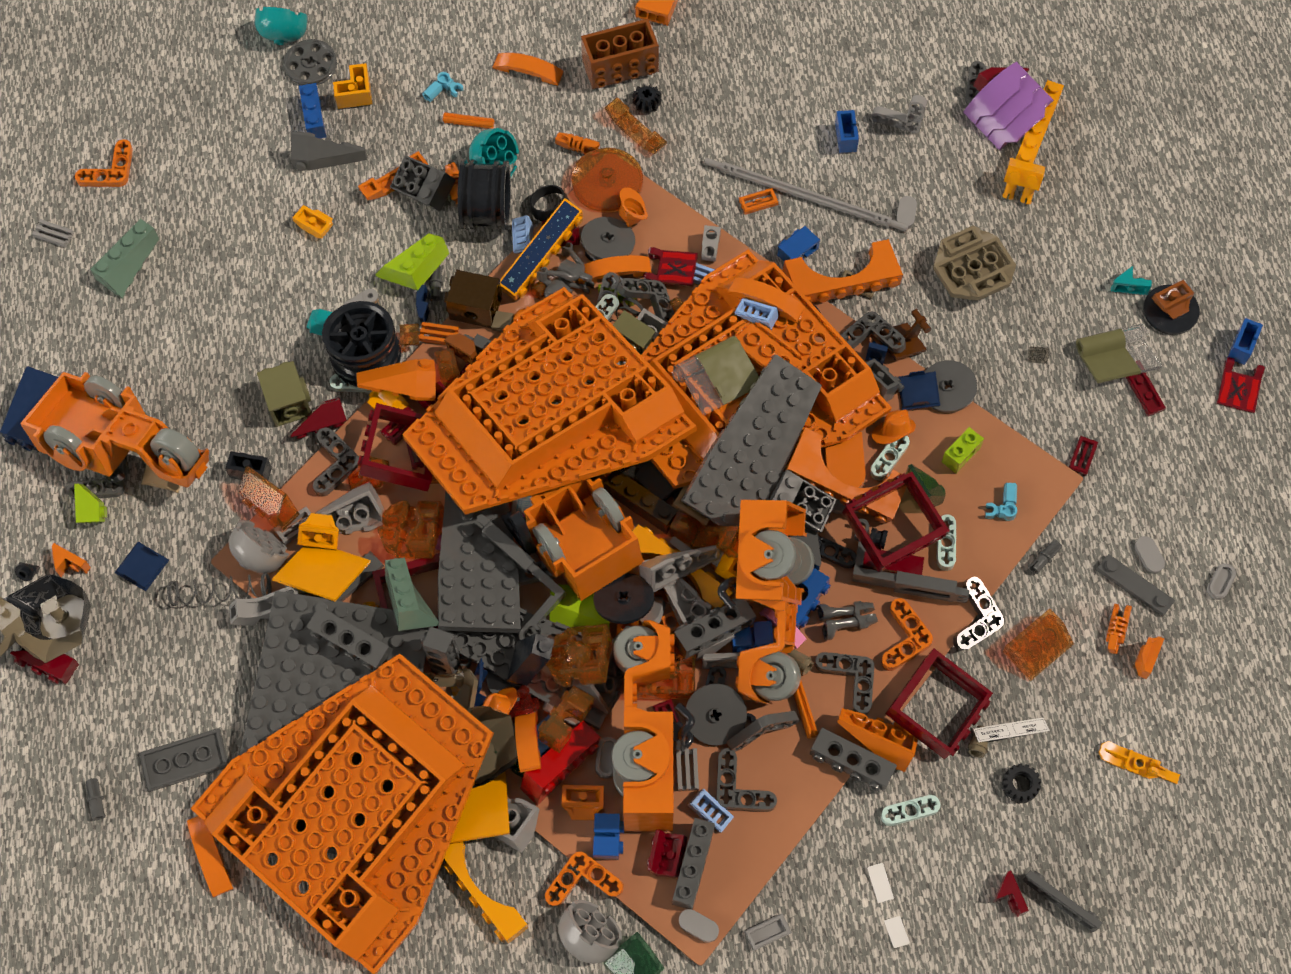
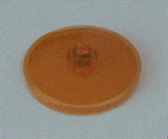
M616 148L595 149L582 156L575 164L571 176L572 189L577 199L592 210L599 212L619 211L621 205L619 192L622 188H631L639 194L641 193L643 187L642 169L637 160L623 150Z

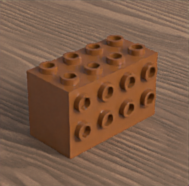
M648 19L581 36L582 62L592 89L603 88L607 85L618 84L622 81L659 72V45Z

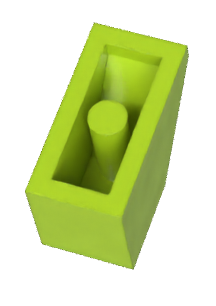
M74 484L76 523L105 522L107 508L104 506V502L85 485Z

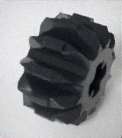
M644 83L642 87L637 86L636 91H633L632 94L633 106H636L637 111L642 109V113L648 110L651 114L652 109L657 111L658 106L661 105V91H658L657 86L652 88L651 83L649 86H646Z

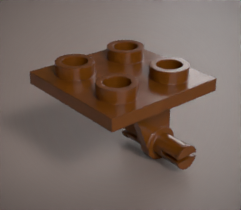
M914 309L911 312V315L916 320L912 327L908 323L893 326L903 335L906 342V348L901 353H893L888 349L894 360L923 353L927 350L918 338L921 329H923L924 333L930 332L931 327L926 322V317L922 316L918 309ZM882 329L879 332V334L885 336L890 331L888 329ZM893 340L894 345H896V344H897V345H901L900 342H899V343H896V342Z

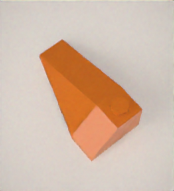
M414 359L356 373L358 388L376 392L390 391L394 396L404 394L410 396L412 400L435 401L436 370L434 360Z
M844 708L841 709L837 722L874 754L896 764V770L906 771L916 752L918 742L916 737L895 721L893 724L885 723L883 718L877 717L876 720H873L863 713Z

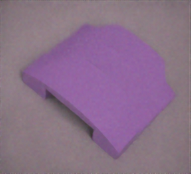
M1015 62L993 78L974 97L963 113L1000 151L1008 143L1018 142L1034 125L1045 117V108L1054 100Z

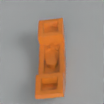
M499 53L493 65V69L508 73L510 70L540 77L542 82L556 86L559 85L564 73L562 69L547 61L519 53Z
M419 151L409 156L428 165ZM399 167L377 180L372 177L358 186L359 190L367 200L377 199L394 192L395 190L390 188V185Z
M615 256L584 264V272L593 276L591 281L597 283V279H602L609 272L616 273L619 276L633 274L634 277L644 276L645 272L652 273L648 256ZM578 279L579 284H584L585 280Z
M736 277L728 290V294L740 299L749 298L756 302L776 307L780 311L779 316L795 323L798 322L805 308L799 301L787 293L753 279Z
M537 707L517 710L515 714V737L520 773L541 769L537 736Z
M199 816L187 820L194 850L213 898L232 890L233 886L221 858L215 837L210 833Z

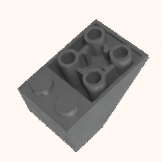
M405 155L390 188L441 212L456 179L441 170Z
M789 470L783 472L769 500H787L806 509L805 528L819 533L822 532L837 500Z

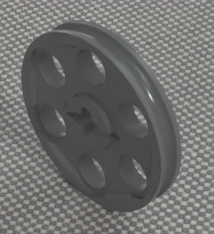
M308 39L296 43L288 50L284 58V67L289 78L299 85L312 83L320 85L329 80L335 73L337 59L330 45L321 40ZM313 47H320L319 51H312ZM299 50L303 51L302 55H295V52ZM326 56L332 57L330 61L326 62L323 60ZM293 64L298 65V68L295 70L289 69ZM321 70L327 71L325 75H318V72ZM304 74L310 75L306 80L301 79V76Z

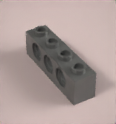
M734 598L732 600L736 603V606L730 610L727 606L722 608L716 607L704 617L698 616L692 623L677 627L674 631V644L684 660L752 626L756 615L748 602ZM731 615V616H733L735 619H734V620H730V619H728L726 616ZM710 624H714V625H716L718 628L713 629V628H711L709 625H710ZM698 633L701 637L696 638L691 634Z
M321 606L317 608L306 626L312 630L310 635L319 640L324 637L329 640L327 643L329 646L336 650L341 647L346 650L345 655L353 660L357 657L363 660L362 665L370 670H373L374 667L378 669L379 666L384 664L392 651V648ZM330 625H335V632L328 635L327 628ZM352 635L353 641L349 645H345V637ZM369 645L370 652L367 655H362V647Z
M430 626L428 633H424L421 644H423L422 646L431 670L439 674H456L462 660L454 634Z
M821 728L810 751V755L817 762H826L832 765L831 768L840 773L844 771L850 774L853 780L857 782L863 781L869 784L871 789L878 792L880 790L885 792L897 767L896 764L824 728ZM834 748L839 752V755L832 756L828 750ZM854 758L858 764L850 765L847 759ZM866 768H874L876 770V774H868L866 772Z
M697 818L694 819L672 905L693 910L715 823Z

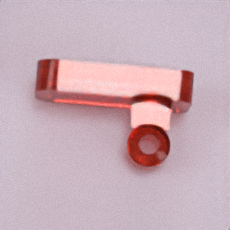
M521 686L518 689L517 696L520 698V701L515 702L508 715H511V718L534 713L540 707L538 698H531L530 690L527 686Z

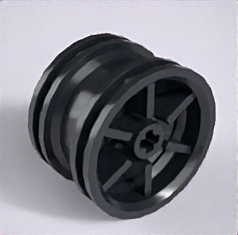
M356 301L342 305L328 316L323 325L322 340L329 355L332 368L339 379L341 378L347 384L357 386L356 373L400 363L401 346L396 336L393 320L387 310L376 303Z

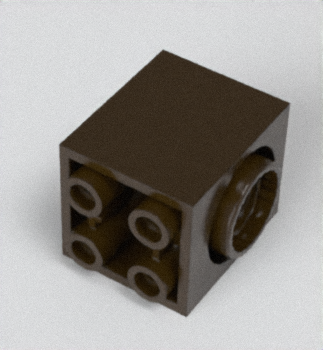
M456 269L455 275L450 278V290L445 293L444 297L449 319L492 329L491 326L495 313L499 310L502 300L500 279Z

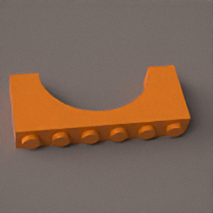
M889 239L872 242L869 250V264L862 271L848 277L836 278L821 275L809 268L802 257L785 260L782 270L811 303H823L831 299H842L850 295H860L864 291L869 292L872 290L875 292L883 288H894L900 285L903 276Z
M806 427L801 431L784 471L789 470L830 496L840 500V503L843 505L854 498L856 500L862 498V495L869 490L874 492L879 489V485L886 481L889 483L893 482L894 478L901 474L891 470L886 474L883 481L874 487L858 488L849 486L835 478L825 466L821 455V440L823 436ZM906 485L858 510V512L864 515L870 514L875 517L876 521L881 523L890 522L894 519L906 490Z

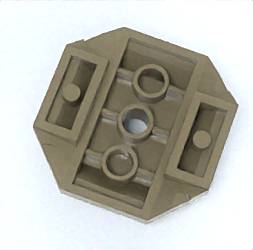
M974 225L942 239L933 265V270L951 297L976 301L1009 287L1016 268L1015 262L999 238L989 232L980 230V228Z

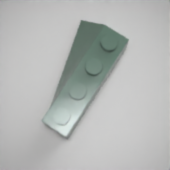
M140 219L90 269L95 279L123 299L127 288L131 286L135 275L141 270L143 262L148 258L159 240L155 229Z
M405 558L385 560V580L398 630L438 626L439 621L413 585Z

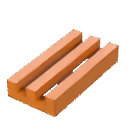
M773 188L739 197V203H741L744 215L779 204ZM770 194H771L770 197H766V198H763V199L760 198V197L767 196V195H770ZM756 199V200L753 201V202H749V203H746V204H745L746 201H750V200Z
M422 322L418 339L421 342L446 345L445 338L438 337L458 334L459 327ZM425 334L435 335L436 337L424 336V335H425Z

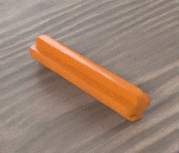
M447 112L443 114L444 123L489 129L494 128L495 124L493 118Z
M800 680L794 697L807 738L810 739L817 737L818 731L802 681Z

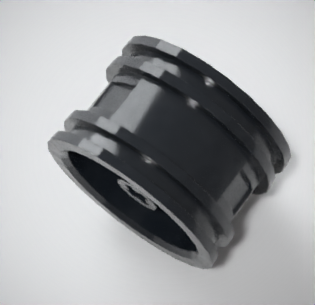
M462 159L458 177V217L460 228L466 229L469 226L470 229L475 230L476 226H493V230H498L499 227H502L503 230H508L511 205L509 161L504 160L503 164H500L499 160H495L494 164L477 163L476 160L471 159L470 163H468L466 159Z

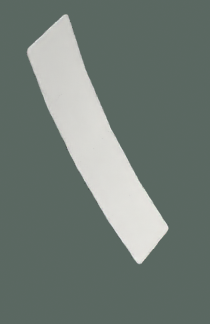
M880 863L869 866L867 869L878 903L894 899L884 864ZM900 916L884 920L894 948L910 943Z

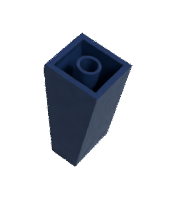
M26 366L0 430V433L5 438V442L10 445L19 444L23 449L30 452L32 450L38 451L20 423L58 379L57 376Z

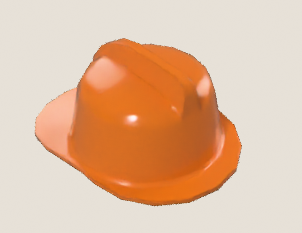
M622 188L619 192L621 200L619 215L626 222V225L631 227L633 224L647 219L648 214L640 194L631 188Z
M894 410L885 416L883 423L874 428L872 438L878 444H890L913 433L916 424L910 419L907 410Z
M507 687L498 693H492L486 696L482 706L492 707L501 710L505 714H509L517 700V690L513 687Z

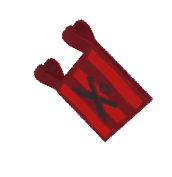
M655 247L648 249L649 259H660L657 275L645 272L644 279L657 280L663 284L693 286L698 253L660 250Z
M1228 357L1224 362L1217 404L1255 413L1265 366L1257 365L1252 377L1233 372L1235 359Z

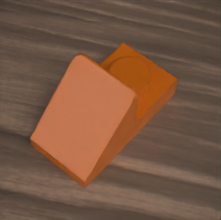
M53 543L52 553L55 571L60 577L63 576L69 567L77 573L81 570L87 574L91 567L86 560Z

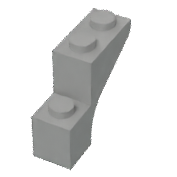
M290 586L278 590L298 594L297 589ZM275 592L258 598L235 599L229 605L230 625L254 626L260 619H269Z

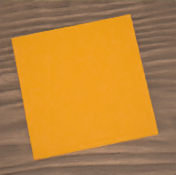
M303 546L272 578V581L335 602L371 563V560L338 549Z
M506 771L485 785L471 790L450 843L510 834Z

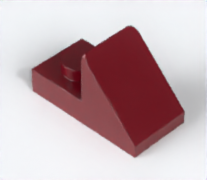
M1008 871L1002 879L993 903L1009 897L1008 904L1010 910L1019 917L1025 915L1029 909L1012 871Z

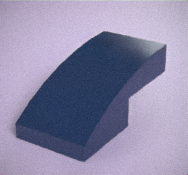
M423 284L416 294V308L421 324L422 322H427L430 313L428 302H426L428 291L426 285Z

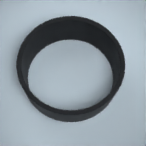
M546 185L537 189L532 194L530 206L535 219L539 221L549 219L560 205L559 203L550 210H537L534 208V205L541 197L556 193L563 195L562 201L564 198L569 201L561 187Z

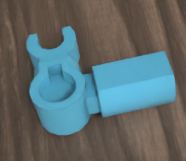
M440 72L437 75V81H434L422 95L427 101L431 102L444 88L449 90L452 96L457 97L458 92L455 89L463 91V85L455 83L447 72Z
M1016 483L1004 484V505L996 506L994 503H986V509H992L993 512L986 513L985 518L993 519L997 516L1006 521H1012L1016 518Z

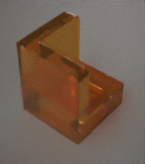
M418 323L400 325L402 353L406 352V346L419 345L420 328Z

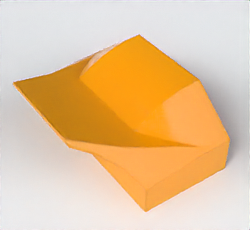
M305 205L292 217L293 221L301 229L316 238H323L333 225V218L319 210H312Z
M385 390L382 392L372 391L367 401L374 409L376 403L399 409L409 407L408 402L401 394L394 396L392 392Z
M311 513L306 521L299 525L297 545L337 550L339 529L336 527L332 515Z

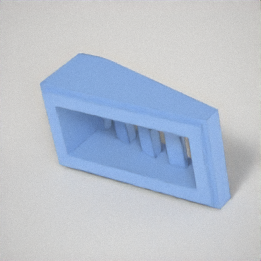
M528 215L512 220L514 253L522 252L533 238L534 225Z
M742 298L734 312L735 315L754 324L755 322L761 323L770 330H772L779 316L776 307ZM746 306H749L747 312H745Z
M704 788L687 805L705 821L715 823V829L720 833L734 818ZM702 798L705 799L701 806L697 805ZM710 803L712 806L705 812L704 809ZM717 809L718 813L711 818L710 815ZM722 814L726 816L720 824L716 822Z

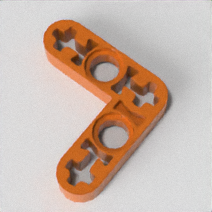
M122 139L115 144L111 169L78 170L75 173L78 185L83 187H122L126 185L129 179L133 153L131 143L126 139ZM119 161H126V164L123 166L117 165ZM101 175L106 176V179L103 181L97 180Z
M902 598L892 601L890 612L908 638L883 654L881 664L888 671H893L928 649L933 641L930 631L909 603ZM896 604L898 606H903V613L901 612V610H895ZM912 619L917 623V626L909 628L906 625V621ZM920 635L922 638L927 637L926 643L924 641L919 642ZM908 645L912 648L913 652L910 655H906L902 652L901 648ZM898 653L899 657L895 659L894 664L891 662L887 663L888 657L892 659Z
M576 852L547 889L545 900L552 906L561 905L582 876L611 897L620 896L624 890V885L618 877L584 852ZM584 856L585 858L583 861L585 862V865H579L576 869L577 871H580L578 875L574 871L568 869L570 865L573 868L577 865V857L582 858ZM595 868H600L603 872L600 880H594L591 876ZM565 873L573 875V882L570 885H565L562 881ZM607 875H610V878L607 880L611 883L618 882L617 887L619 890L617 892L612 891L611 893V887L604 883L603 887L601 886L606 880ZM559 883L561 887L567 890L566 892L561 890L558 894L560 897L559 901L554 900L552 902L550 894L551 892L556 893L559 887H556V884Z

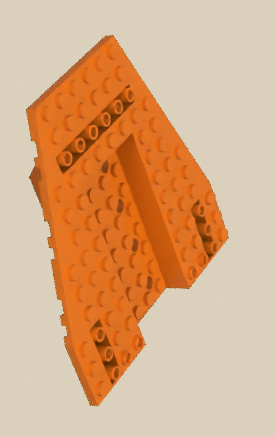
M749 249L707 274L701 280L699 286L692 291L691 296L684 301L671 317L665 328L659 332L657 338L641 354L672 387L685 415L696 425L697 429L691 435L650 459L674 489L690 485L709 449L721 431L726 428L729 419L740 407L741 401L748 395L747 393L723 406L707 375L699 372L693 361L694 355L735 336L737 329L742 324L750 322L734 313L742 299L728 294V290L736 277L753 279L771 285L792 296L805 307L797 323L778 316L772 331L801 354V371L822 385L803 429L806 427L823 436L821 448L849 440L892 409L880 395L873 372L865 361L775 262L758 260ZM746 306L745 312H747L749 306ZM821 337L824 342H816L814 338ZM752 363L757 374L761 375L762 370Z
M563 287L518 313L513 318L514 321L511 325H507L503 329V333L487 345L476 357V361L465 368V373L460 378H456L439 395L438 401L434 405L431 404L426 409L427 412L420 419L417 418L402 435L404 440L466 515L649 461L691 435L697 429L696 425L685 415L672 387L583 294L573 296ZM620 361L626 362L624 365L617 364ZM588 380L594 381V383L590 385L585 384V382ZM555 400L561 401L559 404H552ZM521 420H528L526 424H519Z
M401 654L382 664L372 673L363 676L353 685H349L322 702L323 704L315 709L306 712L304 716L268 736L266 740L258 745L249 748L247 752L232 759L190 808L204 821L210 833L330 943L356 961H359L372 974H377L417 926L494 735L489 728ZM356 753H360L362 756V761L358 765L352 763V757ZM392 781L393 789L390 792H385L383 790L384 782ZM331 786L334 789V794L331 798H326L324 790ZM358 814L365 816V822L361 826L355 823V818ZM299 820H304L306 823V828L302 832L296 829V824ZM331 847L337 850V856L333 860L327 857V851ZM275 853L278 861L272 866L268 863V857ZM302 881H306L309 885L308 891L304 894L299 891V885Z

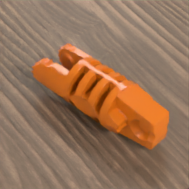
M561 132L555 138V144L568 150L571 149L578 153L581 151L582 154L594 157L599 155L598 148L600 143L598 141Z
M452 162L445 166V173L456 179L449 194L452 200L458 204L459 168L455 162Z
M1114 603L1106 636V642H1109L1107 648L1109 653L1117 654L1120 644H1124L1132 606L1127 605L1123 617L1118 616L1120 611L1119 604Z

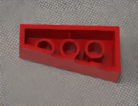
M582 721L540 758L541 769L524 772L520 789L538 806L575 768H578L585 761L589 754L593 755L598 750L601 737Z

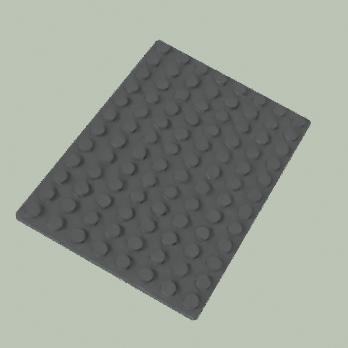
M276 591L273 597L240 755L247 752L254 745L256 746L266 740L268 736L287 724L304 716L306 712L323 704L322 702L344 688L353 685L363 676L377 669L374 667L373 670H370L363 666V660L358 657L353 660L346 656V650L341 647L336 650L327 644L329 640L324 637L319 640L310 635L312 630L306 626L319 606L391 647L392 651L384 663L401 654L422 672L424 670L426 654L421 640L424 633H428L430 627L399 631L394 611L391 609L342 601L334 602L324 598ZM330 625L327 628L328 635L335 632V625ZM347 635L344 639V644L349 645L353 641V636ZM365 645L361 649L362 655H367L370 652L369 645ZM356 753L352 757V763L354 765L360 764L362 756L360 753ZM388 780L384 782L383 790L390 792L393 789V783ZM331 786L327 787L324 790V796L326 798L333 796L334 789ZM358 814L355 818V823L361 826L365 822V816ZM299 820L296 824V829L302 832L306 828V823L304 820ZM331 847L327 853L337 854V850Z

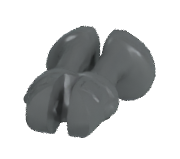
M856 601L853 602L852 606L840 608L830 607L827 604L818 605L819 620L824 621L822 625L824 639L832 640L835 632L842 628L858 627V629H865L877 623L876 614L860 615L874 611V604ZM844 615H852V616H853V617H851V618H846V619L829 620V619H831V618H833V617H837V616H844Z

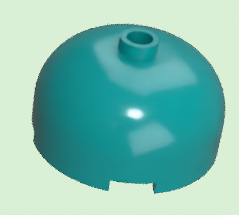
M263 7L262 11L259 8L255 9L254 23L256 30L262 37L274 41L276 45L296 42L304 36L307 30L308 15L298 12L297 15L295 12L290 11V9Z
M501 128L485 129L479 132L472 140L469 148V161L472 159L476 160L477 163L494 164L495 160H499L500 164H503L504 160H507L510 165L514 164L517 154H519L517 142L508 130ZM513 165V169L510 173L511 177L517 167L516 165Z

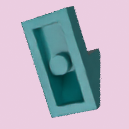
M1131 266L1114 279L1110 291L1148 295L1152 287V280L1133 278V266Z

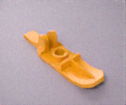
M1110 741L1101 743L1098 752L1101 760L1148 779L1159 777L1178 784L1180 774L1160 765L1161 761L1123 748ZM1137 760L1142 762V767L1136 765Z

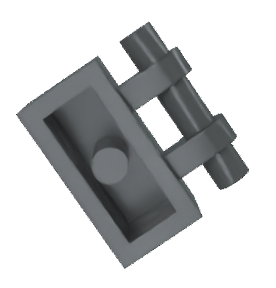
M875 359L866 362L873 372L880 395L886 402L893 398L896 390L901 392L904 389V386L900 383L901 380L897 376L894 377L885 365H882Z

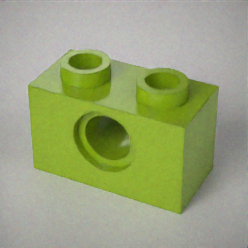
M968 427L945 451L941 462L957 474L978 452L984 438Z

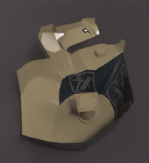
M45 575L5 598L0 597V631L4 635V639L0 643V657L17 642L32 656L47 663L81 645L91 608L88 596L82 587L56 575ZM40 609L42 610V617L38 615Z

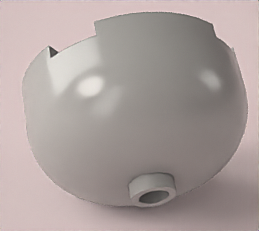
M240 520L229 537V549L240 566L257 573H271L280 568L289 556L285 552L287 547L268 530L265 529L264 531L260 528H255V523Z
M575 900L568 906L559 920L558 932L563 946L572 956L586 963L596 964L608 960L623 941L619 926L610 915L606 919L597 910L598 906L585 900Z

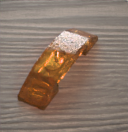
M618 97L605 107V111L615 124L648 152L656 154L667 144V141L656 131L651 132L629 112V107Z

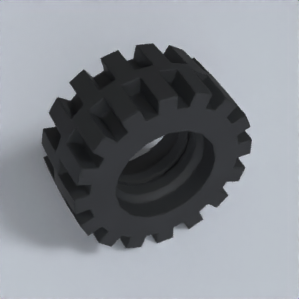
M1022 763L1013 765L1003 776L1002 789L1006 792L1007 798H1011V801L1027 803L1033 800L1041 789L1040 775L1038 772H1035V768H1029L1028 764H1025V766ZM1016 776H1024L1029 780L1030 787L1027 791H1019L1014 787L1013 779Z

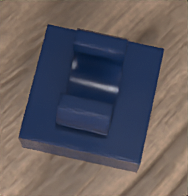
M875 341L870 342L865 361L875 359L883 365L888 347L884 344H876Z

